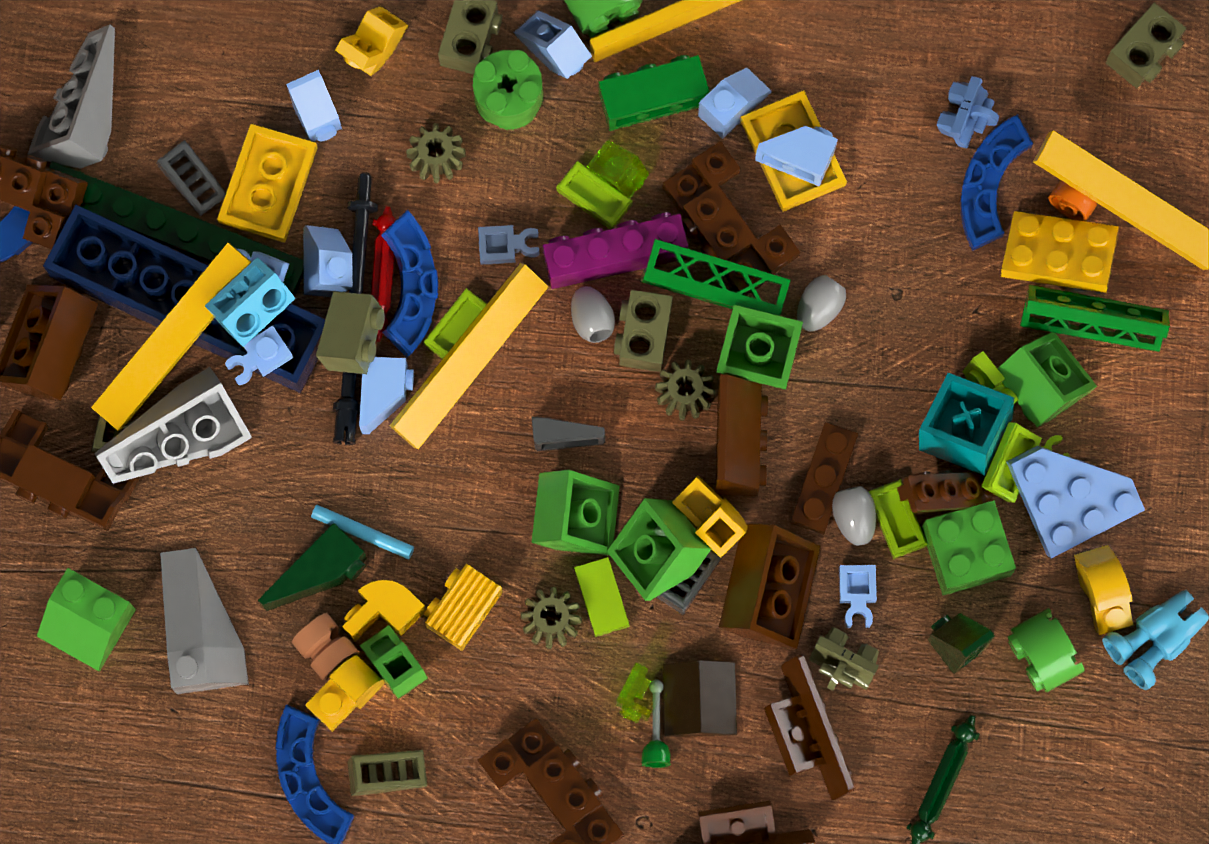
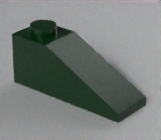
M333 523L258 599V602L266 611L342 585L348 578L353 581L366 567L364 564L367 560L366 554Z
M961 613L952 619L947 614L931 626L934 632L930 635L928 641L952 673L955 674L980 656L995 635L990 629Z

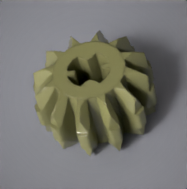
M435 122L432 126L433 131L428 132L425 127L421 126L419 128L421 138L417 136L410 137L409 141L413 147L407 149L406 154L407 158L412 159L409 164L412 171L420 170V179L424 181L432 174L434 183L438 184L441 174H444L447 179L451 180L453 178L451 169L461 170L463 168L460 159L466 156V150L460 147L463 143L462 137L460 135L452 136V127L447 126L440 132L439 124ZM436 149L442 150L441 156L438 153L435 158L430 156L431 150L436 153Z
M691 360L685 361L684 369H680L677 362H672V373L662 370L660 377L664 382L655 384V391L662 393L657 398L658 405L669 404L666 408L668 416L672 415L676 409L679 410V420L681 421L685 420L686 411H690L694 419L699 418L698 407L708 411L711 404L707 399L715 397V389L708 387L713 383V376L706 375L701 377L705 371V366L702 364L695 370H691ZM685 384L692 387V395H688V392H686L685 396L680 395L679 386L682 385L685 388Z
M556 587L550 588V597L545 598L543 591L539 589L536 591L538 603L529 598L525 601V605L532 611L521 612V620L530 622L523 627L524 634H530L537 631L532 638V643L535 645L539 644L542 638L545 637L546 649H552L553 639L555 638L558 639L561 647L567 645L564 633L573 638H576L578 635L577 630L571 625L582 623L581 616L573 615V613L580 609V605L578 602L566 605L570 599L568 591H565L560 599H558ZM547 611H555L556 617L561 618L559 622L555 620V625L549 626L546 619L542 618V616L545 615L547 617Z

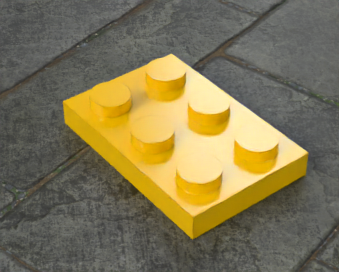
M804 90L740 117V122L755 154L759 143L803 126L812 129L814 127H821ZM835 155L831 159L820 187L760 163L782 212L842 188L847 183Z
M250 124L217 218L218 222L285 243L318 148L317 143Z
M1014 211L1001 269V277L1107 293L1119 226Z

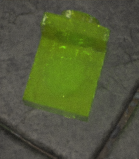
M609 140L606 141L587 165L589 170L615 186L618 191L628 198H631L642 187L649 175L637 155Z
M635 663L615 706L621 708L620 715L636 723L640 719L648 722L652 713L651 710L634 702L635 698L643 699L651 683V680L646 678L649 669L638 663Z

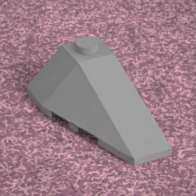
M107 25L88 33L70 66V72L73 73V76L63 88H58L53 98L58 103L50 118L47 116L42 117L27 155L75 168H83L98 163L105 157L108 151L107 143L112 128L115 28L113 26Z
M208 367L179 384L100 448L95 455L112 483H117L155 473L156 469L176 464L179 467L189 464L190 460L209 456L210 459L222 456L251 439L252 436L222 383L213 370Z
M191 548L160 553L171 689L176 694H184L249 684L245 649L197 549Z

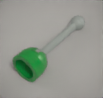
M653 680L649 684V689L653 693V740L642 750V766L648 768H664L671 765L669 747L660 740V693L664 687L660 680Z

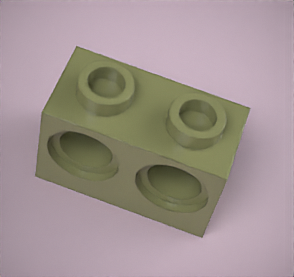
M454 0L438 52L440 66L474 74L476 65L492 54L493 46L489 45L492 34L498 35L503 17L502 14H498L497 1ZM474 14H481L485 17L482 22L476 24L468 21V18ZM465 45H471L476 49L470 55H463L458 52Z
M1154 2L1110 51L1105 64L1138 89L1145 80L1151 83L1163 68L1160 63L1166 56L1172 59L1183 47L1185 42L1181 38L1186 27ZM1160 31L1165 34L1167 40H1157L1151 32ZM1138 55L1142 57L1145 64H1134L1130 60V56Z
M631 290L629 300H622L619 320L625 321L624 333H617L614 346V354L620 355L619 366L661 372L673 296ZM647 307L652 309L655 315L649 320H641L635 313L640 308ZM636 341H643L648 344L649 350L644 354H636L630 349V346Z

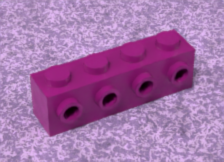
M669 212L654 215L650 221L637 223L636 220H629L618 224L617 228L603 231L602 228H593L585 231L583 236L569 239V236H558L548 241L549 244L543 245V254L551 289L644 269L647 266L655 239L688 249L681 215H672ZM660 249L655 266L678 260L674 253ZM681 255L683 260L688 258Z

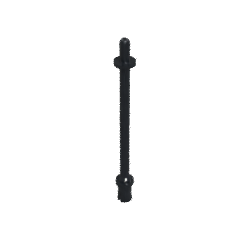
M362 172L358 176L356 200L347 203V209L355 212L352 247L353 287L349 289V293L363 294L369 214L378 211V204L370 201L372 177L367 172ZM343 372L341 397L337 402L333 403V412L336 413L333 443L341 445L342 441H344V430L346 431L345 445L356 444L357 414H360V404L355 399L357 373Z

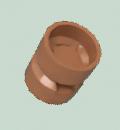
M324 613L308 623L291 641L304 658H312L311 667L323 682L330 680L329 676L345 661L360 653L347 636H339L340 628L328 613Z

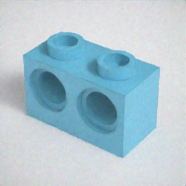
M257 257L213 297L205 307L221 326L244 347L280 314L295 297L280 278Z

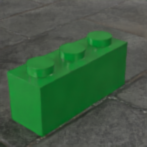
M689 55L677 56L670 63L660 66L646 64L639 67L637 72L625 75L621 72L612 73L598 82V93L609 131L699 108V102L710 92L699 55L694 57Z

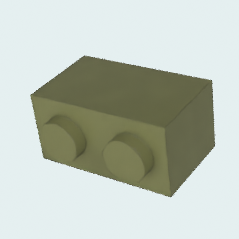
M333 291L316 357L328 371L367 374L369 364L374 361L376 356L375 342L378 330L383 328L385 321L384 310L373 295Z

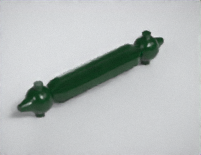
M970 715L964 722L953 725L951 731L955 732L956 739L949 743L919 808V820L907 825V830L910 831L912 837L911 844H921L929 838L933 839L935 837V832H932L930 825L939 818L968 754L967 743L972 742L974 739L978 740L980 736L976 732L975 716Z

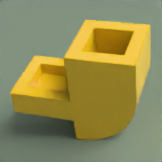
M381 6L368 10L356 33L342 38L335 51L343 56L344 61L348 65L361 69L371 76L384 65L394 52L408 24Z
M698 475L672 501L697 527L695 533L720 558L748 529L745 520L726 498L722 499Z
M1109 545L1075 554L1079 584L1089 598L1094 628L1097 633L1102 635L1132 626L1133 620L1129 602L1133 601L1124 570Z
M378 580L368 583L358 590L361 598L366 603L363 606L360 604L355 605L344 617L346 623L342 627L356 642L382 617L402 636L425 613L426 609L424 604L403 585L394 581Z
M355 655L345 661L329 676L330 680L305 706L333 732L356 707L361 709L381 689L385 682L358 655Z

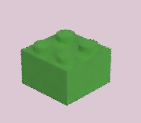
M995 501L927 519L921 528L928 544V552L942 596L1011 577L1016 570Z

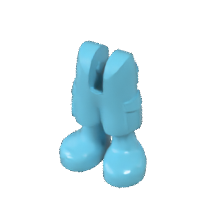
M1187 590L1177 593L1161 605L1158 604L1151 607L1136 619L1137 629L1132 633L1122 636L1117 632H1109L1102 639L1106 651L1118 665H1122L1148 640L1153 642V646L1124 667L1125 675L1143 690H1148L1155 685L1156 676L1153 670L1162 658L1169 661L1175 659L1187 648L1190 639L1209 619V615L1202 607L1194 614L1192 613L1185 617L1186 621L1179 617L1178 613H1182L1186 606L1194 600Z

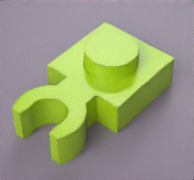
M984 351L972 358L962 371L966 376V380L1014 397V404L1019 401L1015 393L1003 385L1004 376Z

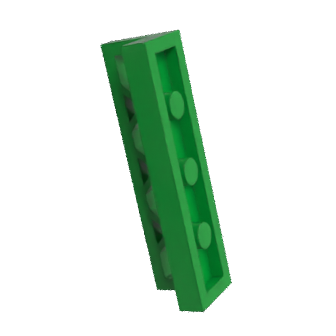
M655 239L640 282L732 310L733 306L737 305L780 316L791 280ZM662 249L674 253L680 267L669 273L655 269L659 250ZM681 255L692 258L693 260L684 263ZM697 261L705 262L709 265L714 277L703 283L695 281L687 267ZM715 266H719L727 270L718 273ZM683 270L687 278L675 275V273ZM731 271L739 272L742 274L748 287L737 293L728 291L721 277ZM749 276L759 278L761 280L752 283ZM717 280L720 288L708 284ZM765 281L780 285L775 304L762 301L755 287ZM750 290L754 298L742 294Z
M1029 285L1020 326L1160 352L1163 338L1167 339L1170 320L1169 310ZM1030 314H1035V315H1040V316H1046L1047 318H1045V319L1033 318V317H1030ZM1068 321L1079 322L1082 324H1080L1079 326L1071 325L1068 323ZM1102 327L1117 330L1114 332L1104 331ZM1137 333L1155 337L1154 340L1139 337Z

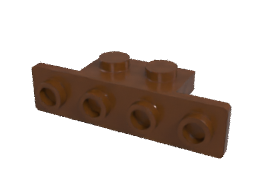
M951 470L930 474V471L904 477V485L897 487L900 501H909L910 509L913 513L960 510L990 501H995L996 507L1003 504L1000 497L981 487L986 474L984 476L976 472L952 473Z
M803 654L795 656L781 665L792 698L772 703L766 706L764 710L789 776L819 767L831 799L836 800L855 790L852 774L845 764L839 748L838 737L833 732L826 714L825 703L820 698L813 681V672Z
M770 800L698 811L702 844H815L810 829L776 834Z

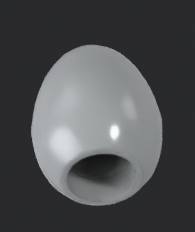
M826 275L812 280L805 288L798 304L797 320L803 322L802 328L813 332L828 325L841 312L846 301V289Z
M588 286L577 289L571 301V316L577 333L584 340L592 343L606 340L611 336L615 328L613 309L598 290Z
M862 486L836 492L832 502V510L841 533L854 545L860 546L869 543L873 538L876 528V509L870 493Z

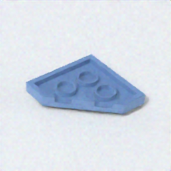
M1036 446L1006 461L1045 553L1050 558L1145 510L1133 480L1125 475L1040 446Z

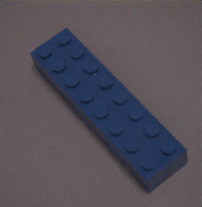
M75 205L43 267L50 278L158 327L206 270L208 265ZM290 303L258 334L274 326L292 353L293 358L264 377L301 394L318 361L316 353L325 319ZM215 318L193 343L227 360L235 355L244 356L247 354L244 347ZM256 369L255 371H253V372H255V373H257V374H259V375L262 376V374L260 373V371H259L258 369Z

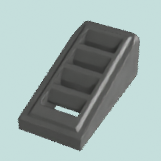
M186 140L157 160L156 164L200 217L225 198V190ZM185 156L189 161L174 171L171 165ZM194 166L197 172L183 182L180 176ZM203 177L206 182L191 193L188 187ZM211 187L215 193L200 204L196 198Z
M538 416L531 417L534 446L537 451L604 445L605 443L604 427Z
M711 550L706 556L711 560L709 564L706 565L702 562L698 569L703 571L702 574L698 576L694 573L693 576L689 577L690 580L695 582L694 585L690 587L683 581L676 585V587L687 593L685 598H682L670 589L656 598L684 615L723 556L720 558Z

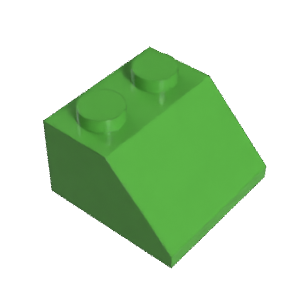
M734 305L716 372L786 390L803 322Z
M1054 332L1022 346L997 368L1005 378L1002 382L1003 385L1015 393L1023 414L1036 427L1051 421L1097 387Z
M572 470L539 473L531 543L559 551L608 556L607 550L614 542L620 486Z
M644 498L607 550L645 601L654 599L693 576L712 550L695 533L696 528L672 503L673 500Z
M67 568L48 600L37 637L100 672L136 609L129 601Z

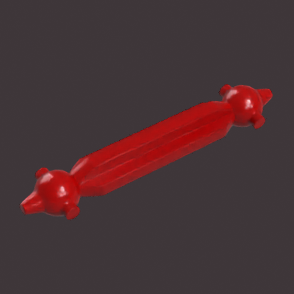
M388 206L385 207L383 214L378 219H373L372 226H377L380 233L375 239L371 295L377 300L385 314L384 325L381 330H378L376 342L381 341L382 332L390 323L386 315L391 309L395 256L381 234L396 221V218L392 214L391 207Z

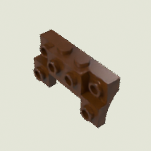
M721 141L693 158L691 165L663 182L662 189L683 217L682 223L685 231L691 238L696 235L703 245L700 248L702 253L773 275L800 256L801 252L781 224L757 239L720 188L724 183L739 174L741 170ZM717 266L721 272L727 270L725 268ZM731 271L724 275L736 293L748 287L741 273ZM749 276L752 283L761 280L759 278ZM763 282L762 284L756 286L755 289L757 290V289H758L760 286H762L765 282ZM749 290L742 295L748 296L751 294V291Z
M0 144V200L29 211L23 239L52 250L75 205L80 206L82 204L88 182L47 167V161L29 155L26 158L16 155L17 149Z
M15 409L0 433V480L12 485L17 490L15 495L31 504H35L36 500L48 504L47 510L60 518L66 519L68 515H71L108 531L122 503H127L140 477L112 483L103 467L95 477L92 473L39 449L38 446L49 426Z
M537 718L509 739H504L477 760L499 791L522 774L565 830L564 833L549 844H615L624 837L623 832L599 800L603 796L601 790L591 778L586 781L577 771L581 767L577 758L569 749L563 752Z

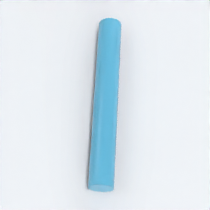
M316 505L312 512L311 518L330 526L334 523L342 531L408 560L414 551V546L322 506Z

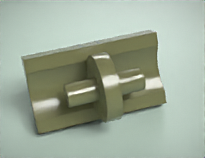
M835 627L825 637L820 636L809 661L821 666L819 672L831 678L827 686L828 689L834 691L839 682L850 689L854 683L867 690L879 667L876 664L879 651L868 644H861L857 654L844 648L849 637L845 632Z

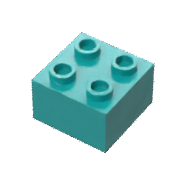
M947 373L919 429V451L985 476L1006 427L1013 419L1014 397Z

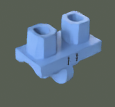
M971 76L969 83L953 82L948 99L951 104L959 105V110L957 114L943 111L937 122V128L940 133L953 137L959 147L968 148L974 131L983 133L986 125L995 126L999 120V115L992 110L995 102L987 98L988 91L981 86V78Z

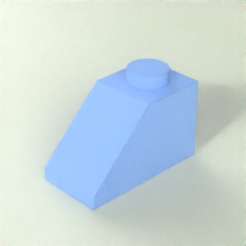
M539 10L514 32L517 38L548 69L566 79L578 73L583 68L584 63L592 57L571 25Z
M745 68L724 78L699 102L698 116L723 139L740 123V117L752 112L771 93V90L748 68Z
M319 70L286 84L293 108L309 141H326L334 137L337 131L342 129L339 116Z
M803 126L759 143L755 161L820 187L836 150L838 139L834 138L833 134L824 128L814 127L812 129Z
M304 226V295L332 297L333 291L346 292L353 287L352 252L339 229Z
M375 357L374 361L369 364L367 374H362L359 420L362 434H370L406 402L407 390L413 391L414 369H408L406 358Z

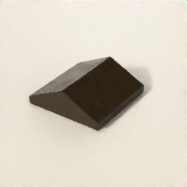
M690 661L663 664L665 737L737 735L735 663Z

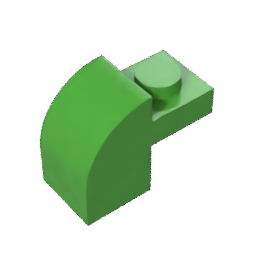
M390 625L360 645L397 699H400L428 679L420 664L404 642H401Z

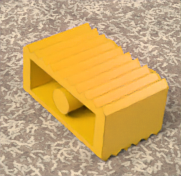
M465 564L461 571L457 568L454 569L444 585L448 588L441 600L434 598L424 613V616L428 618L425 622L426 627L461 651L465 649L474 633L481 626L503 593L501 586L468 564Z

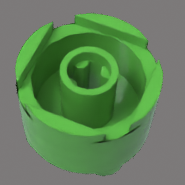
M643 0L564 1L582 34H588L591 39L609 31L607 25L617 20L624 24L639 15L637 9Z
M498 51L490 54L476 65L473 76V92L475 105L480 116L488 123L490 122L506 130L521 128L529 124L536 117L543 102L542 76L536 63L524 51ZM510 87L513 91L507 93L505 88Z
M1049 608L1011 628L1012 634L1007 637L1009 640L1008 644L1018 661L1023 658L1026 659L1029 665L1026 668V675L1036 692L1044 689L1046 693L1085 672L1082 662L1077 665L1074 664L1077 662L1074 657L1077 652L1057 618L1049 621L1052 618V611Z

